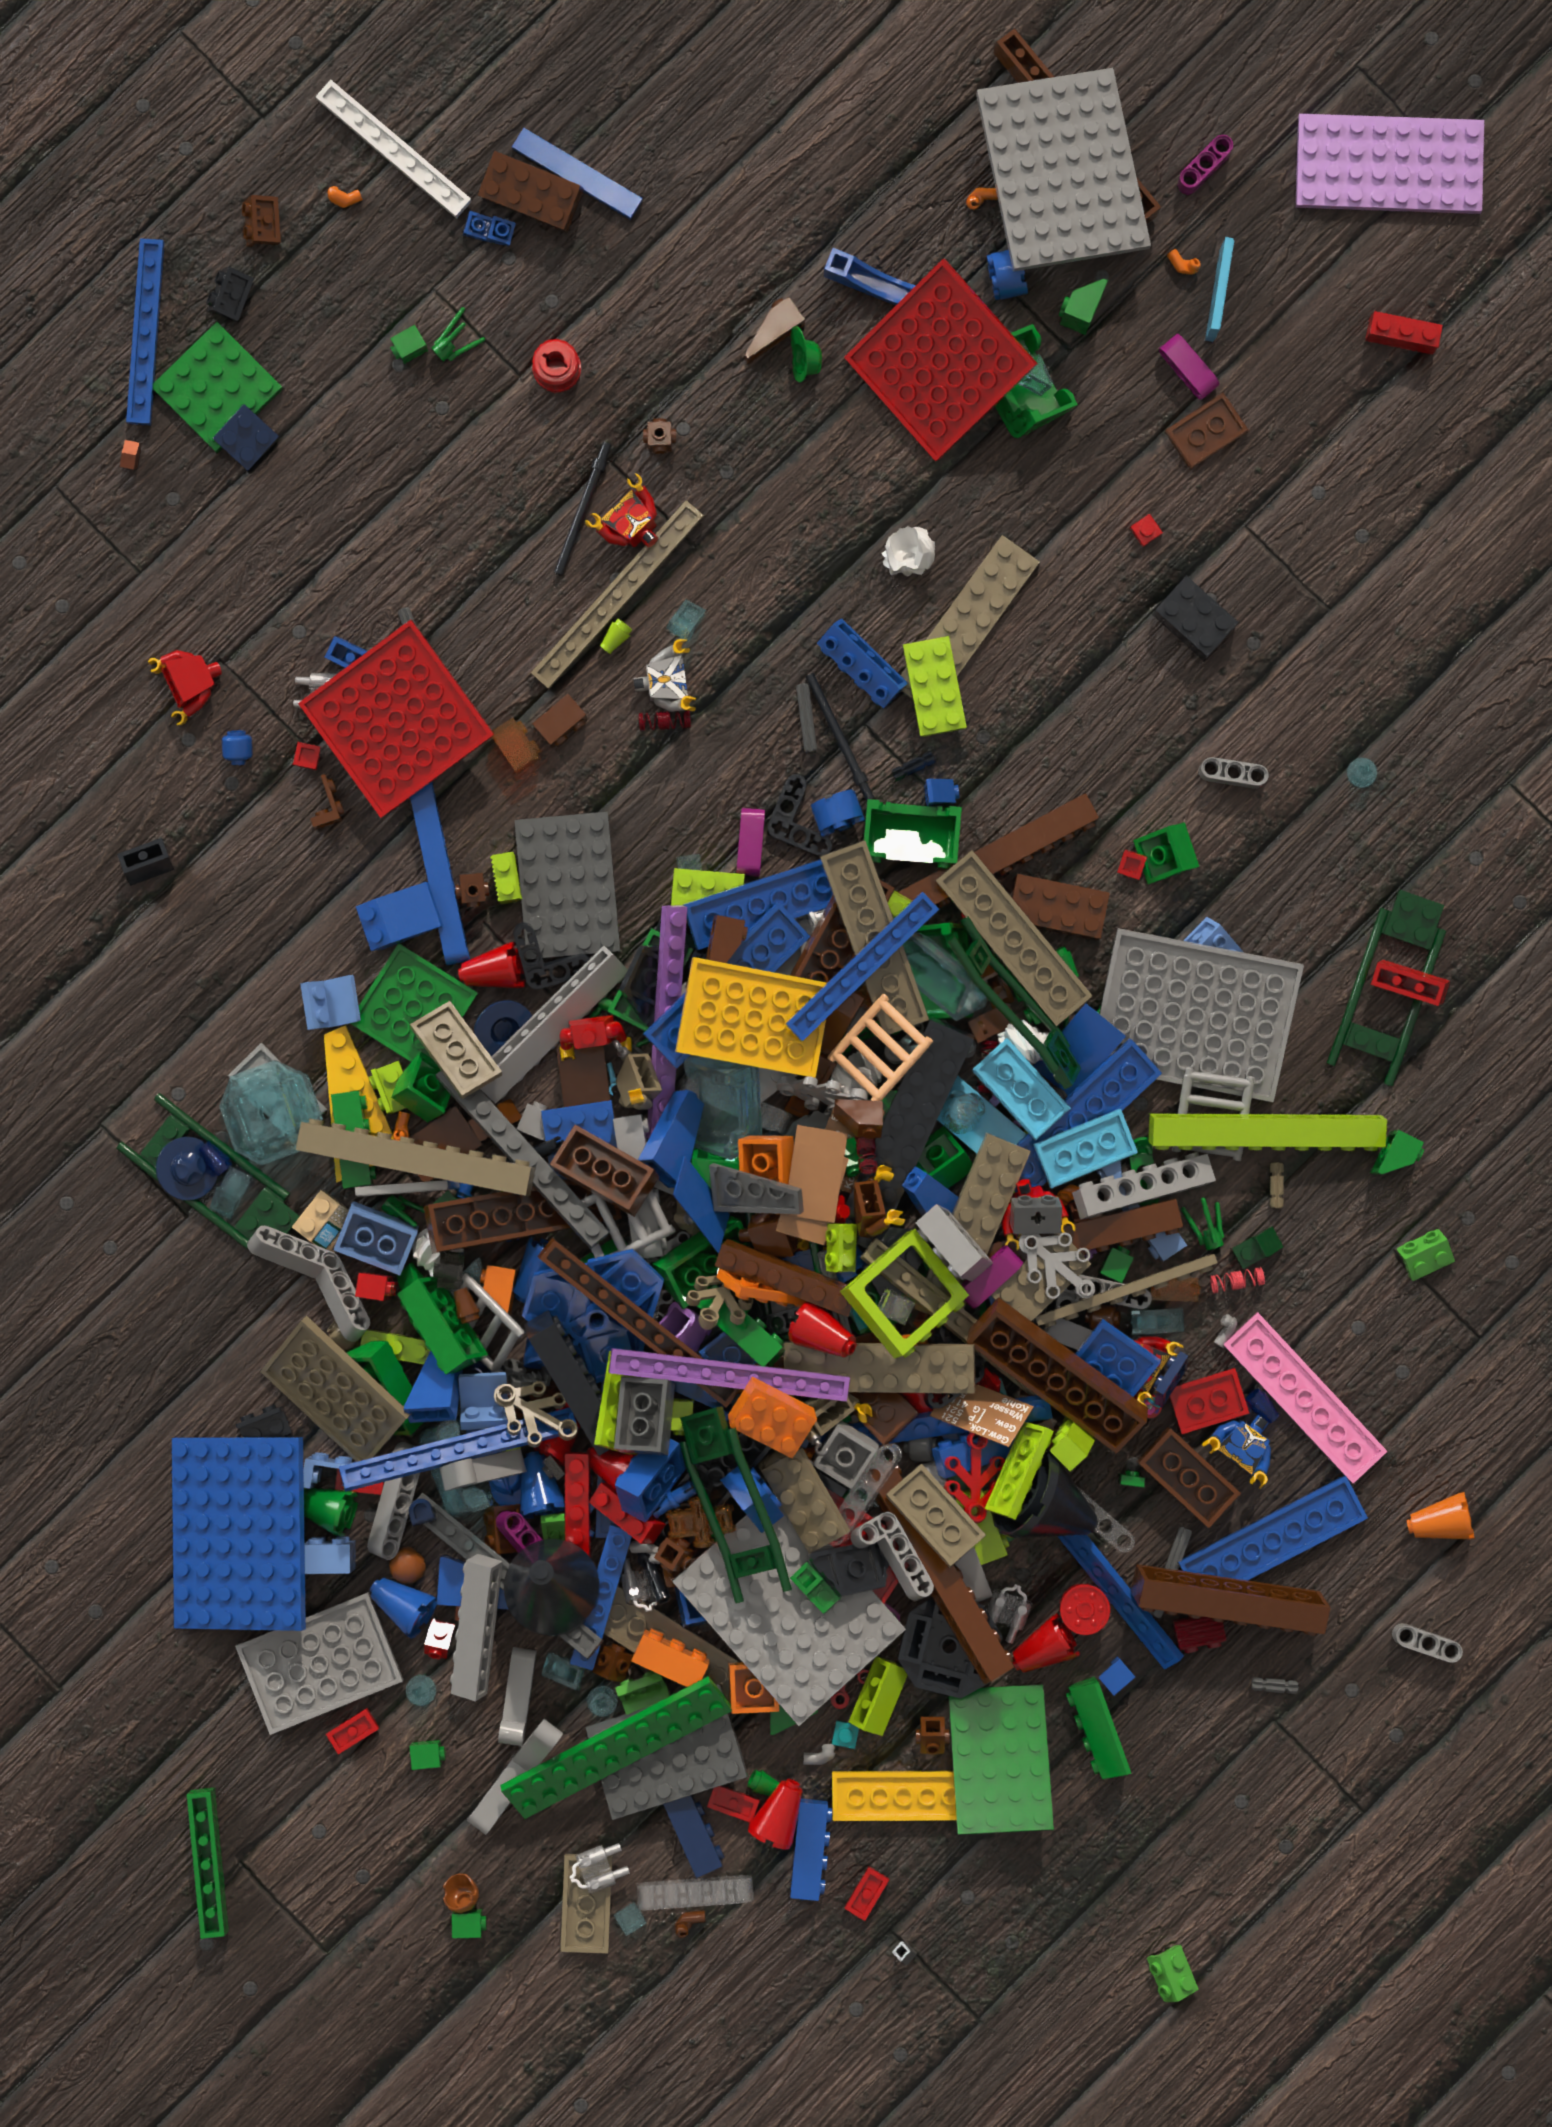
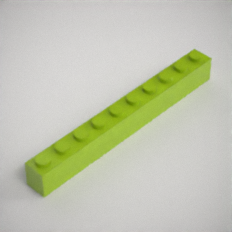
M1150 1114L1148 1141L1155 1146V1149L1168 1150L1169 1146H1178L1182 1150H1192L1193 1146H1202L1204 1150H1215L1216 1146H1225L1227 1150H1239V1146H1244L1250 1150H1262V1147H1271L1273 1150H1285L1286 1147H1294L1295 1150L1305 1151L1309 1150V1147H1318V1150L1329 1151L1332 1150V1147H1341V1150L1353 1151L1355 1147H1364V1150L1377 1151L1378 1147H1386L1387 1119L1382 1115Z

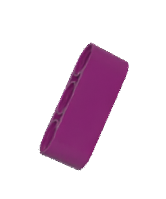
M1219 135L1214 138L1181 172L1177 183L1181 193L1186 195L1194 193L1228 159L1233 149V141L1229 136ZM1223 145L1227 151L1219 152L1216 146ZM1207 161L1211 167L1205 169L1201 167L1200 162ZM1191 177L1195 183L1188 185L1184 182V178Z
M1179 334L1174 335L1158 349L1163 359L1199 400L1204 399L1220 385L1213 372Z
M742 808L736 874L760 877L765 810Z
M1007 1245L1000 1248L990 1257L993 1264L973 1282L966 1279L961 1284L969 1294L965 1301L972 1309L982 1304L1023 1265V1261Z
M503 1511L498 1514L496 1518L497 1528L518 1553L527 1546L542 1540L519 1513ZM509 1517H512L513 1524L508 1528L507 1520ZM526 1534L528 1540L527 1543L523 1545L522 1537Z

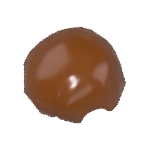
M412 1547L399 1548L397 1555L388 1562L392 1577L404 1585L415 1584L423 1577L426 1570L423 1556Z
M458 1873L453 1875L443 1885L445 1891L443 1901L453 1913H464L472 1910L479 1899L478 1886L467 1874Z

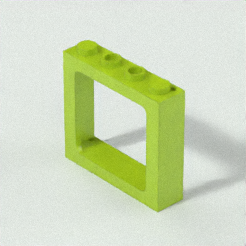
M916 1229L906 1232L840 1291L894 1359L901 1356L906 1358L915 1351L914 1345L919 1341L922 1343L932 1335L930 1331L935 1326L939 1328L949 1319L947 1315L952 1311L955 1313L965 1305L963 1301L969 1296ZM909 1246H912L950 1292L951 1298L905 1339L865 1292V1286Z

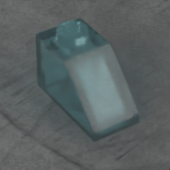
M1183 1308L1131 1311L1133 1334L1184 1332Z

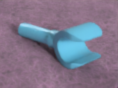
M607 1063L606 1066L611 1083L609 1085V1092L613 1096L611 1088L617 1085L612 1063Z

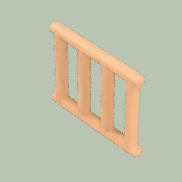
M882 994L827 1056L830 1061H836L872 1096V1101L883 1100L933 1043L931 1038L928 1036L925 1038L888 1002L889 998L885 994ZM881 1009L918 1044L910 1055L873 1020ZM865 1027L874 1033L903 1062L895 1072L857 1037ZM850 1044L888 1079L880 1089H877L842 1055Z

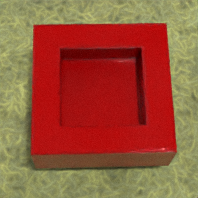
M1150 514L1130 527V530L1142 547L1163 533Z
M298 742L293 765L317 770L322 747Z
M1125 849L1117 873L1140 880L1147 856Z

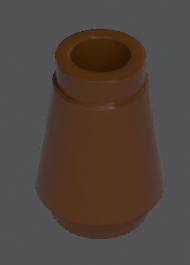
M467 1287L454 1291L458 1320L460 1319L462 1324H466L480 1319L478 1314L480 1310L470 1292H468Z

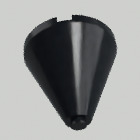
M1046 1449L1042 1457V1464L1036 1471L1032 1487L1026 1494L1022 1510L1017 1515L1016 1520L992 1513L994 1526L1001 1530L999 1533L1009 1538L1087 1535L1093 1532L1098 1525L1096 1513L1060 1461L1048 1449Z
M560 1539L541 1540L524 1548L512 1560L504 1580V1597L510 1613L523 1627L533 1633L544 1636L563 1635L580 1627L586 1622L593 1609H595L600 1594L599 1574L589 1555L577 1545Z

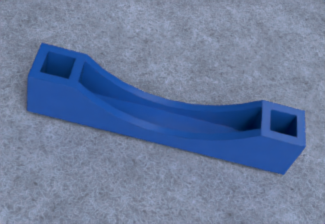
M835 248L832 249L824 268V277L895 306L916 286L889 276L862 262L855 256Z

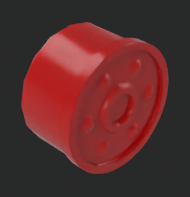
M559 339L547 340L540 344L534 352L532 359L533 375L536 382L543 389L560 393L571 389L578 382L581 375V362L574 347L569 343Z
M1076 1584L1063 1593L1060 1600V1615L1064 1624L1074 1633L1091 1635L1100 1631L1108 1622L1110 1604L1106 1595L1099 1588L1089 1584Z

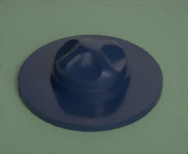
M509 1000L496 1002L488 1006L479 1015L474 1026V1034L489 1055L492 1056L532 1017V1014L525 1006L518 1002Z
M194 1137L174 1139L166 1144L158 1155L156 1161L157 1179L164 1191L174 1198L180 1200L198 1199L207 1194L217 1180L218 1161L210 1146L200 1139Z

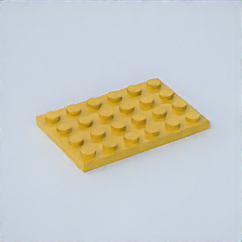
M692 957L675 1052L816 1078L826 1019L803 1041H800L785 1023L827 983Z

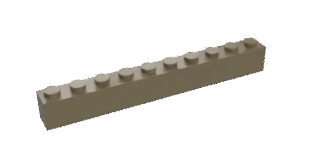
M309 1118V1123L301 1122L296 1145V1150L524 1196L531 1195L536 1167L529 1166V1161L516 1159L515 1163L506 1162L507 1157L492 1155V1159L483 1157L484 1153L469 1150V1154L460 1153L461 1148L447 1145L445 1150L437 1148L438 1143L423 1141V1145L414 1143L415 1139L402 1136L399 1141L391 1139L392 1134L378 1132L377 1136L369 1135V1130L355 1127L354 1131L345 1130L346 1125L332 1123V1126L329 1127L324 1126L322 1120Z

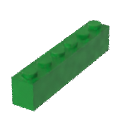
M215 1787L195 1789L187 1794L200 1938L222 1937L229 1931Z

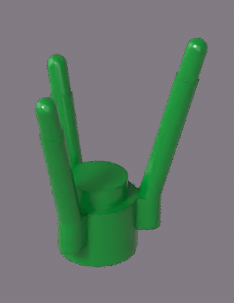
M464 307L459 310L431 348L443 362L447 359L453 361L457 356L485 341V338L482 337L453 352L456 347L451 341L461 332L466 324L464 322L461 323L448 338L447 335L464 313Z
M392 1194L385 1201L381 1210L396 1218L402 1217L413 1227H416L417 1223L404 1213L406 1210L404 1205L423 1213L424 1207L406 1200L401 1195L397 1198Z
M1201 1199L1208 1229L1203 1231L1204 1236H1202L1186 1208L1182 1207L1181 1211L1196 1234L1200 1245H1205L1206 1250L1224 1245L1223 1238L1225 1236L1222 1230L1219 1202L1215 1203L1216 1228L1213 1227L1206 1199Z

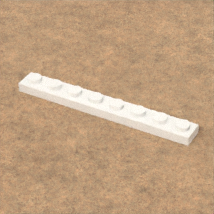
M332 80L316 96L317 101L456 219L472 202L470 197Z

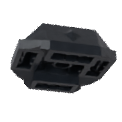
M933 1597L910 1610L898 1660L913 1685L917 1688L960 1699L985 1686ZM977 1603L978 1607L982 1608L987 1614L988 1624L990 1625L991 1629H995L997 1631L1001 1640L1002 1635L998 1630L997 1626L995 1625L994 1621L992 1620L991 1616L989 1615L988 1611L986 1610L985 1606L983 1604ZM952 1639L955 1641L956 1645L952 1651H945L942 1648L945 1640Z

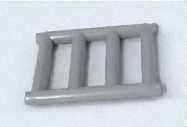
M1186 1067L1178 1114H1187L1189 1104L1240 1111V1114H1249L1255 1077L1246 1076V1079L1195 1072L1193 1068ZM1192 1081L1244 1088L1242 1102L1191 1095ZM1173 1146L1172 1148L1173 1152H1181L1182 1150L1178 1146ZM1193 1146V1149L1188 1151L1233 1157V1160L1241 1161L1244 1146H1239V1150H1227L1225 1146H1216L1215 1150H1204L1202 1146Z
M651 1190L646 1200L660 1230L647 1235L638 1214L633 1217L627 1213L639 1240L627 1246L605 1200L595 1194L581 1199L586 1207L596 1203L616 1245L617 1251L613 1253L629 1249L639 1251L676 1232L672 1224H668L653 1190ZM599 1243L591 1249L595 1258L604 1256Z
M465 1273L461 1278L464 1282L460 1289L467 1287L468 1292L471 1289L479 1297L476 1303L480 1310L478 1313L479 1317L486 1305L495 1314L480 1341L485 1350L502 1322L511 1330L494 1361L489 1356L480 1360L492 1373L503 1372L501 1370L502 1365L518 1338L524 1336L525 1331L474 1278ZM478 1319L475 1320V1321L469 1322V1324L471 1325L472 1329L474 1328V1326H475V1324L477 1323Z

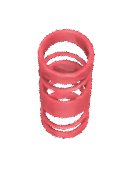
M1262 1267L1254 1269V1279L1248 1269L1245 1270L1244 1279L1240 1270L1230 1272V1275L1225 1273L1224 1286L1218 1275H1211L1210 1282L1213 1293H1218L1216 1276L1224 1292L1226 1275L1230 1279L1232 1290L1246 1288V1271L1249 1272L1254 1286H1256V1277L1258 1285H1264L1265 1278Z

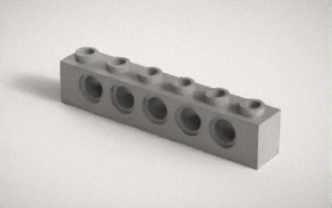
M1195 1152L1186 1155V1160L1178 1162L1177 1158L1164 1161V1166L1161 1167L1151 1164L1143 1167V1171L1136 1173L1134 1169L1121 1173V1178L1115 1179L1114 1175L1100 1179L1101 1183L1093 1185L1092 1181L1080 1184L1079 1189L1072 1192L1080 1220L1208 1185L1216 1181L1208 1154L1199 1156V1153ZM1183 1168L1188 1170V1178L1184 1176L1182 1172ZM1162 1173L1168 1178L1167 1184L1162 1181ZM1141 1179L1147 1184L1146 1190L1140 1185ZM1119 1185L1125 1188V1196L1120 1193ZM1098 1191L1103 1193L1104 1202L1098 1198Z

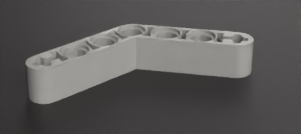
M269 1226L257 1228L247 1243L249 1251L258 1257L315 1278L343 1337L351 1342L358 1341L369 1328L370 1319L360 1298L355 1297L356 1290L340 1257L332 1251Z
M935 1461L924 1463L923 1466L944 1488L947 1479L938 1476ZM973 1547L955 1563V1566L961 1570L963 1574L962 1580L967 1587L972 1589L976 1597L975 1602L978 1603L993 1597Z
M543 1719L514 1755L467 1821L486 1835L510 1803L501 1792L500 1785L539 1765L559 1741L563 1732Z

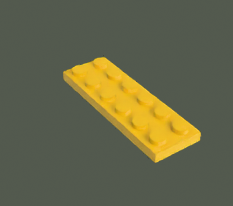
M832 1771V1820H956L953 1771Z

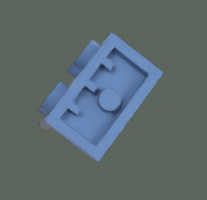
M1208 917L1183 940L1243 952L1225 929Z
M353 975L300 984L308 1030L331 1028L361 1020Z
M506 1372L460 1374L458 1379L461 1430L487 1429L507 1424L508 1421L504 1407L499 1406L494 1400L495 1389L502 1384H507ZM503 1394L501 1397L508 1399V1394Z
M315 1452V1454L305 1459L303 1469L304 1488L310 1489L321 1481L322 1468H319V1466L339 1469V1466L354 1463L352 1458L338 1456L335 1459H330L329 1454Z

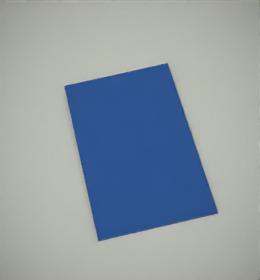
M1086 1003L1062 1031L1070 1044V1051L1081 1067L1073 1086L1064 1090L1063 1086L1056 1082L1053 1073H1050L1043 1060L1036 1062L1033 1067L1057 1088L1064 1090L1068 1096L1105 1062L1126 1036Z
M684 1156L673 1196L717 1253H719L730 1214L729 1212L714 1211L712 1190L688 1158Z

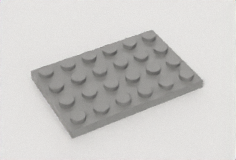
M369 1592L306 1617V1630H273L235 1646L270 1735L403 1682V1677Z

